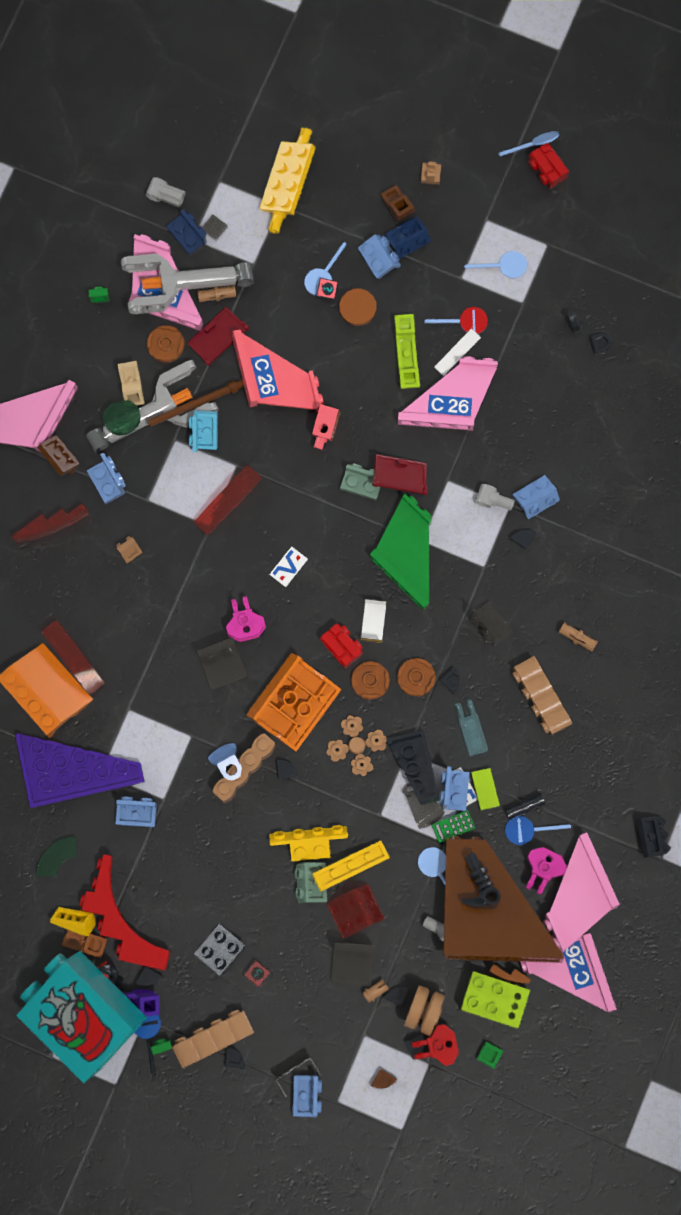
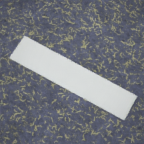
M470 329L435 368L444 376L481 337Z

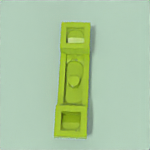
M395 315L401 389L420 388L414 315Z

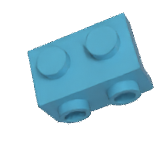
M195 410L193 417L189 419V428H192L189 446H192V452H197L198 449L217 450L218 412Z

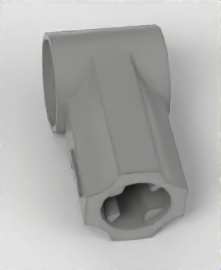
M153 177L145 195L153 201H164L180 207L184 200L185 191L168 185L160 178Z

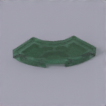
M76 837L61 839L48 848L39 861L36 876H57L60 865L68 858L76 857Z

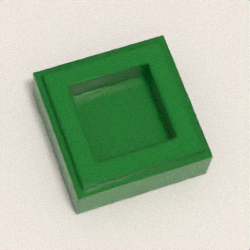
M485 1041L477 1060L495 1068L503 1050Z

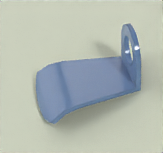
M235 743L218 748L208 757L211 764L218 766L224 778L235 780L241 775L242 768L236 758L237 747ZM229 764H234L237 767L236 774L228 775L226 767Z

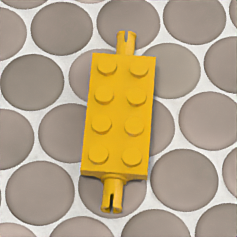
M301 128L297 142H281L259 208L262 212L272 214L268 231L271 233L276 232L279 234L283 219L286 218L287 214L294 215L316 148L313 144H308L312 131L308 128Z

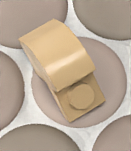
M137 361L118 364L125 406L144 404Z

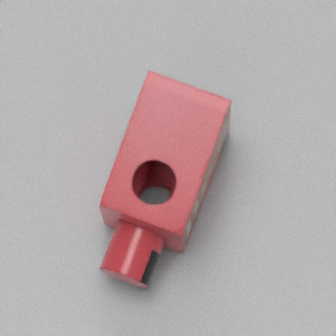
M320 404L312 435L316 437L314 448L324 450L327 440L332 442L341 414L338 409ZM323 427H328L326 433L321 432Z

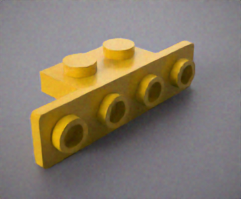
M335 825L332 828L316 827L312 830L296 829L293 832L277 831L270 834V845L290 844L292 861L330 858L329 840L348 838L347 826Z

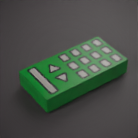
M468 810L432 824L439 843L450 839L452 836H458L475 829Z

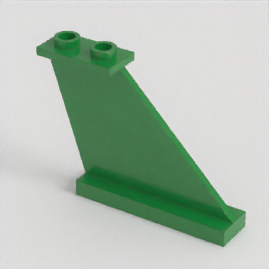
M404 494L377 548L370 553V559L424 611L429 606V526L432 523V519H430L432 516L427 510H421L417 506L418 502L412 496L408 497Z

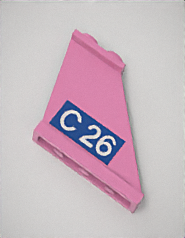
M134 235V256L159 254L178 271L170 255V246L166 242L153 241L146 235ZM159 270L133 272L132 294L129 302L138 297L162 295L161 288L143 290L141 281L143 278L159 277ZM180 290L174 297L171 305L164 312L150 313L199 331L203 325L202 318L188 290Z

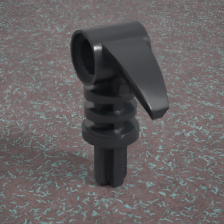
M471 853L465 857V860L472 872L469 875L470 879L476 880L474 885L479 886L477 889L479 897L461 899L462 904L475 909H494L500 903L501 894L498 889L492 887L494 883L489 881L491 879L490 875H486L489 871L488 868H483L477 855ZM489 894H493L496 896L497 900L495 902H489L487 901L486 896Z

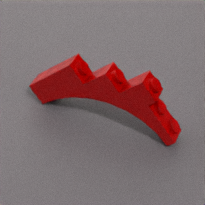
M103 854V858H99L97 870H99L98 878H94L92 889H95V891H86V895L81 897L80 906H82V911L104 916V920L100 919L98 931H101L100 935L123 941L122 944H118L116 955L119 956L118 960L166 971L170 951L156 947L142 939L123 919L115 903L112 891L111 869L113 857Z

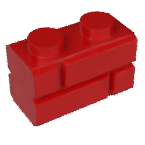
M549 143L530 153L529 166L533 171L537 170L540 174L539 179L543 185L547 184L549 188H552L568 177L569 170Z
M337 623L320 637V641L343 668L346 669L363 655L361 651L363 647L356 639L353 641L348 636L350 632L344 625L340 627Z

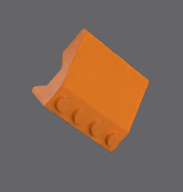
M44 643L13 663L0 674V683L49 738L53 736L62 724L77 715L93 701L90 695Z
M291 653L246 716L288 747L297 751L342 689L314 670L300 656Z

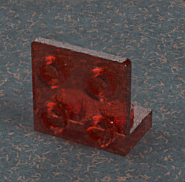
M368 884L357 887L327 904L343 938H347L384 920V916Z

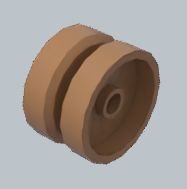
M419 985L404 1026L415 1029L419 1019H422L420 1032L430 1036L434 1025L437 1024L445 995L434 992L430 1002H427L429 989Z

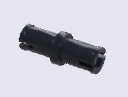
M541 793L527 800L522 799L520 803L505 808L509 819L512 820L524 813L529 814L531 810L546 804Z

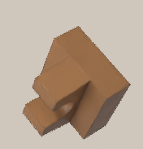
M436 162L423 163L421 183L439 185L441 164H436Z
M128 536L126 538L127 541L122 545L120 543L116 544L117 550L126 563H129L143 553L133 537L130 538Z

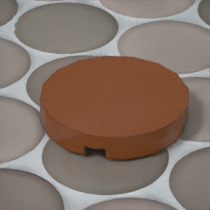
M352 289L341 298L339 304L340 314L343 320L351 325L363 326L374 317L376 301L368 291Z
M162 325L149 334L147 348L155 360L162 363H170L182 355L184 338L177 328L170 325Z
M413 658L404 662L399 668L397 675L401 690L413 697L429 693L434 687L436 680L432 665L420 658Z
M368 661L363 662L354 670L351 682L358 696L363 699L374 700L386 693L390 679L389 673L380 663Z

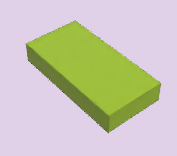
M491 769L471 772L480 811L499 807L500 804Z

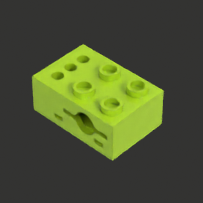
M473 971L460 1010L518 1029L530 990Z

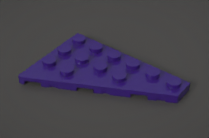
M15 734L31 809L145 783L142 765L139 762L36 737Z

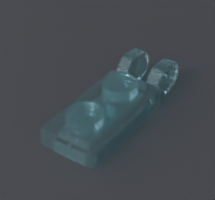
M472 700L467 701V706L471 716L464 717L463 708L460 703L456 704V709L466 747L471 757L488 752L489 750L478 714L475 712Z

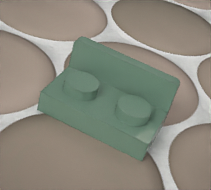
M347 464L340 490L377 501L381 487L372 486L374 469L368 471L362 469L363 467L358 464Z
M301 863L296 865L295 878L297 879V888L295 895L298 903L327 902V889L320 892L311 875L325 868L326 863Z

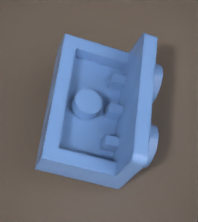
M373 235L358 247L377 279L383 277L393 268L401 266L398 255L391 250L388 239L382 235Z
M545 475L513 494L514 499L524 510L525 516L528 519L560 500L557 489Z
M121 797V800H116V825L155 828L157 804L152 802L153 799L141 798V801H133L132 797Z
M294 1076L293 1116L317 1117V1113H321V1101H318V1092L322 1093V1080H318V1076Z

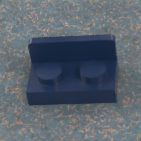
M182 210L180 211L181 215L168 224L166 228L186 253L191 256L207 243V233L201 226L197 227L191 213H186Z
M417 216L385 233L399 259L431 242L427 228Z

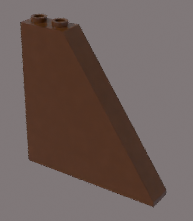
M452 836L450 839H446L443 959L563 963V953L487 841L481 840L480 837L462 839L459 836ZM471 853L477 855L483 868H488L489 871L486 875H490L491 879L489 881L494 883L492 887L498 889L501 894L500 903L494 909H475L462 904L461 899L479 897V892L477 891L479 886L474 885L476 880L470 879L469 875L472 872L465 860V857ZM489 894L486 896V899L489 902H495L497 900L496 896L493 894Z

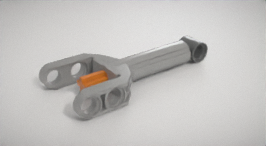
M159 254L127 256L121 259L122 269L130 273L159 270V277L143 278L141 281L143 290L161 288L162 295L138 297L128 302V311L131 314L164 312L171 305L174 297L180 290L235 285L236 281L240 287H248L254 283L251 264L247 262L239 263L235 268L231 266L176 271Z
M193 360L184 362L159 376L151 403L104 426L103 431L101 428H96L87 433L86 437L93 451L96 453L106 449L109 443L112 444L147 426V420L177 408L178 405L192 399L193 397L188 388L171 396L166 387L189 376L196 369ZM215 402L206 403L182 416L177 415L167 421L188 428L189 419L193 417L195 410L217 412L219 408Z

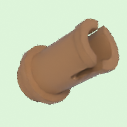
M380 980L369 989L365 988L363 995L368 1003L374 1002L375 998L389 990L383 980Z

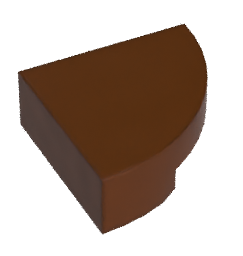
M380 1069L370 1086L377 1089L388 1088L397 1079Z

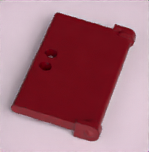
M225 307L187 344L202 358L207 366H210L233 343V331L241 329V333H244L250 328Z
M375 454L374 478H372L373 487L379 486L427 495V463Z

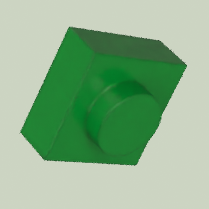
M95 287L93 290H89L91 303L110 301L107 288Z
M165 1038L155 1041V1046L151 1047L153 1055L173 1049L172 1042H166Z

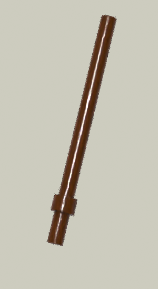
M243 379L237 382L232 381L221 389L147 420L149 427H152L228 393L238 392V389L244 387Z

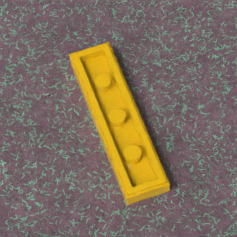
M378 841L311 875L319 891L322 892L390 857L382 841Z

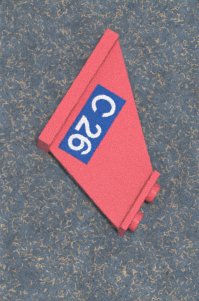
M241 329L233 331L232 339L249 407L257 406V404L319 411L320 404L323 405L322 394H318L317 387H319L317 376H314L313 371L306 373L241 333Z

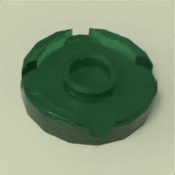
M120 400V402H114L106 408L103 414L104 425L107 431L114 435H127L139 426L141 413L133 402Z

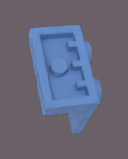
M102 453L100 455L103 462L87 470V473L104 503L107 504L125 494L123 488L126 485L120 473L117 472L115 474L117 469L111 457H106Z
M447 766L446 771H443L441 785H445V787L440 792L439 804H443V809L466 811L469 772L453 771L449 766Z

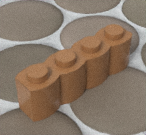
M535 656L516 665L513 668L514 672L512 675L517 683L520 682L524 688L522 693L526 700H531L533 704L531 709L535 716H540L542 719L541 727L546 734L549 732L552 736L570 726L572 721Z
M265 733L258 736L253 742L252 748L246 750L239 759L242 768L241 775L235 780H228L226 778L219 780L214 786V795L223 803L229 802L235 796L237 789L247 783L250 774L256 772L262 765L263 760L274 752L275 742ZM233 765L228 770L227 774H236L237 767Z
M238 1009L228 1014L229 1018L225 1021H222L220 1018L210 1023L212 1027L206 1030L202 1027L192 1032L194 1036L188 1039L185 1036L175 1041L176 1045L172 1046L181 1067L185 1068L255 1033L245 1012L240 1013Z

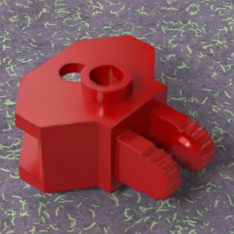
M445 1024L436 1025L430 1037H427L426 1040L411 1043L412 1047L415 1048L422 1045L428 1046L429 1052L417 1053L414 1055L415 1060L426 1057L436 1058L444 1066L454 1063L459 1053L455 1033ZM446 1041L451 1042L450 1047L445 1046Z

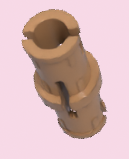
M235 285L198 290L199 302L220 301V299L236 297Z
M565 622L559 631L560 634L573 640L574 644L578 643L591 652L598 642L585 635L584 631H578Z

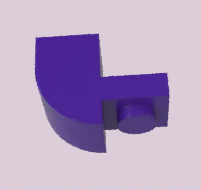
M134 989L123 993L145 1016L159 1015V995L154 991Z

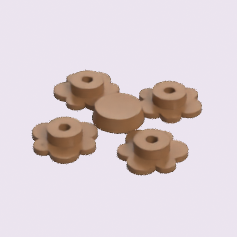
M349 715L347 719L341 722V727L344 729L343 733L345 735L349 734L353 738L349 741L348 746L343 744L342 740L330 741L328 743L329 749L326 753L331 756V760L334 762L339 761V759H345V753L348 750L353 754H358L355 760L351 761L353 766L352 772L355 775L361 774V776H366L367 772L373 770V765L370 763V757H364L360 753L365 750L366 746L371 747L373 752L385 750L387 737L383 736L381 730H376L374 733L370 732L366 741L357 737L359 732L363 730L362 720L360 717Z

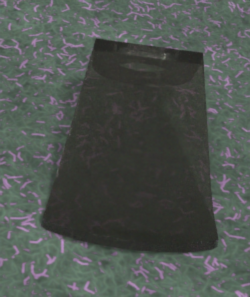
M407 783L403 787L402 792L407 797L418 828L422 829L435 824L442 818L445 811L437 802L421 805L414 791H407L410 787V784Z

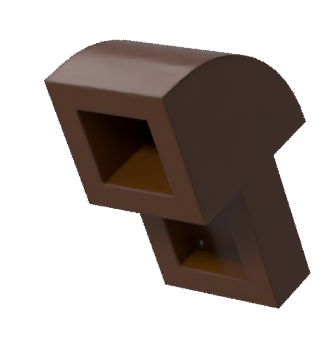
M397 185L381 193L382 200L397 222L415 212L414 206L407 196L402 194Z

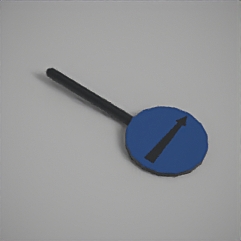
M158 1015L146 1016L145 1022L135 1031L138 1037L147 1039L152 1076H155L156 1073L150 1038L154 1037L161 1028V1020Z

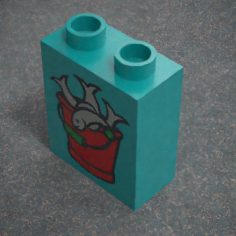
M81 951L68 959L60 953L44 969L50 976L45 984L42 986L36 980L20 996L26 1005L16 1016L85 1083L106 1065L145 1022L147 1017Z

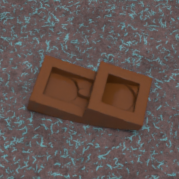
M67 929L61 946L101 958L107 939L93 934L84 936Z
M493 964L488 971L501 979L514 983L528 984L531 979L516 969H513L509 975Z

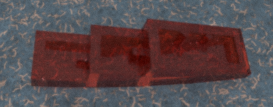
M249 465L246 466L207 506L194 523L207 535H210L222 520H225L236 506L240 505L262 477Z
M82 503L69 514H66L61 509L48 520L42 514L13 535L12 538L16 544L39 539L74 524L88 515L89 512Z
M57 620L41 631L89 695L105 684Z

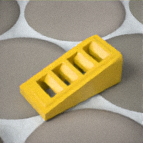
M61 907L57 908L50 919L52 924L84 936H89L96 925L94 913Z

